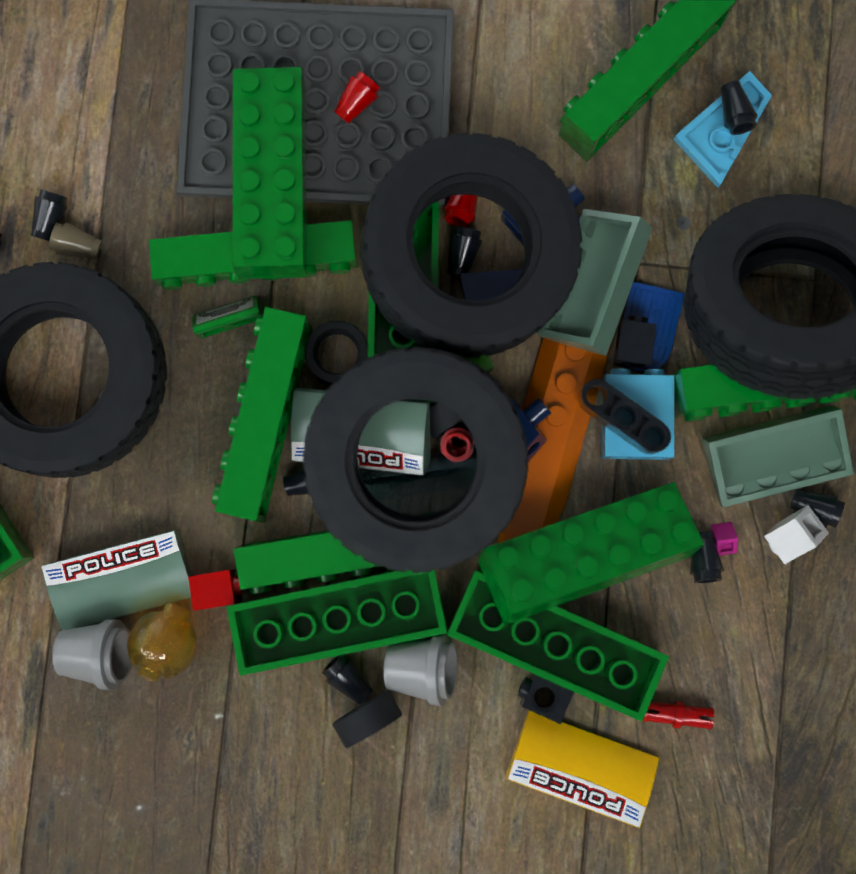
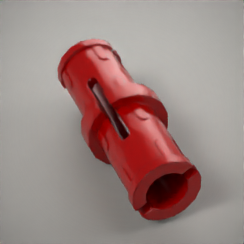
M651 701L648 709L655 710L656 713H646L642 721L672 724V728L681 729L682 726L712 730L714 721L703 720L699 717H714L715 714L713 707L687 706L683 704V701H674L673 704Z

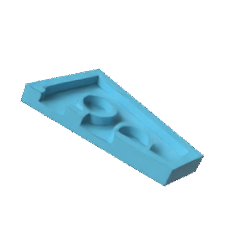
M749 71L739 82L758 115L755 120L757 123L772 94ZM721 95L675 135L673 140L718 188L751 131L740 135H732L729 129L724 127Z

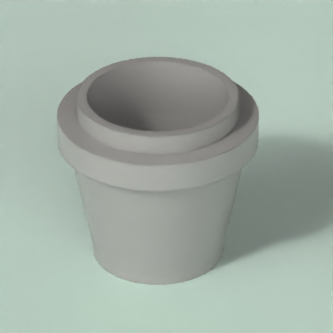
M106 619L96 625L63 629L56 637L53 647V666L59 676L92 683L101 690H115L126 680L131 670L133 640L130 631L121 620Z
M435 635L431 639L408 641L388 646L384 661V683L387 690L428 700L430 705L443 706L447 699L452 698L457 679V650L455 644L450 642L447 635Z

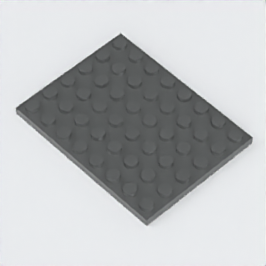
M189 0L177 194L185 197L233 199V69L301 67L305 81L306 202L369 205L380 180L385 177V173L397 160H402L403 155L416 146L422 147L424 142L440 136L442 138L448 136L454 10L242 0ZM361 71L379 85L381 89L376 94L378 98L348 124L333 111L336 109L351 76L355 77ZM445 198L439 200V208L445 207Z

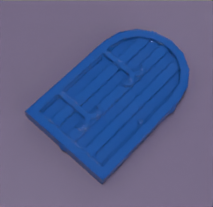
M633 282L627 298L623 319L628 320V316H642L648 318V323L657 324L652 363L648 369H659L668 360L673 349V341L684 293ZM628 367V368H630V369H632V370H634V371H636V372H643V373H644V370H646V369H639V368Z

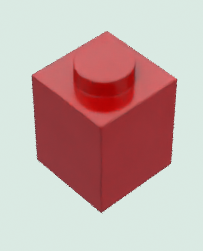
M234 569L188 576L193 611L238 604V596H243V590H240L238 576H235Z

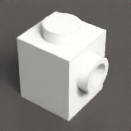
M809 505L779 521L764 537L769 542L771 550L786 564L816 548L829 532Z

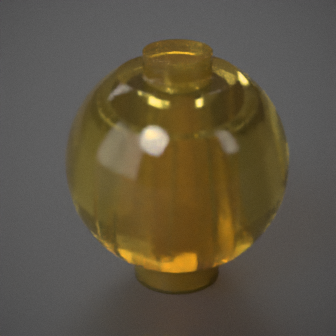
M166 602L162 611L149 612L135 622L128 635L127 653L132 665L139 669L138 676L157 683L159 678L170 679L176 677L190 666L197 651V636L194 628L188 622L191 615L189 610Z

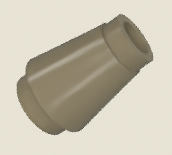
M67 222L64 225L60 223L55 224L49 241V248L56 250V254L93 258L96 260L102 247V240L96 239V237Z

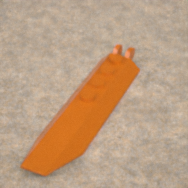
M543 338L523 409L528 407L538 397L549 408L552 414L537 425L547 440L528 462L527 481L521 502L506 529L499 534L497 543L552 525L558 521L566 504L591 417L580 407L578 395L589 381L602 379L610 347L605 356ZM592 388L587 391V399L594 405L598 389Z

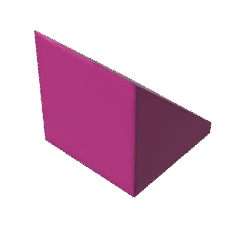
M732 522L711 524L713 538L715 539L719 555L737 553L738 537Z

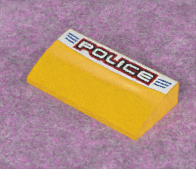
M528 710L506 772L507 780L640 828L652 791L659 757L561 722V724Z

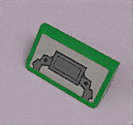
M251 296L193 315V332L203 339L256 322L257 316L262 315L256 296Z

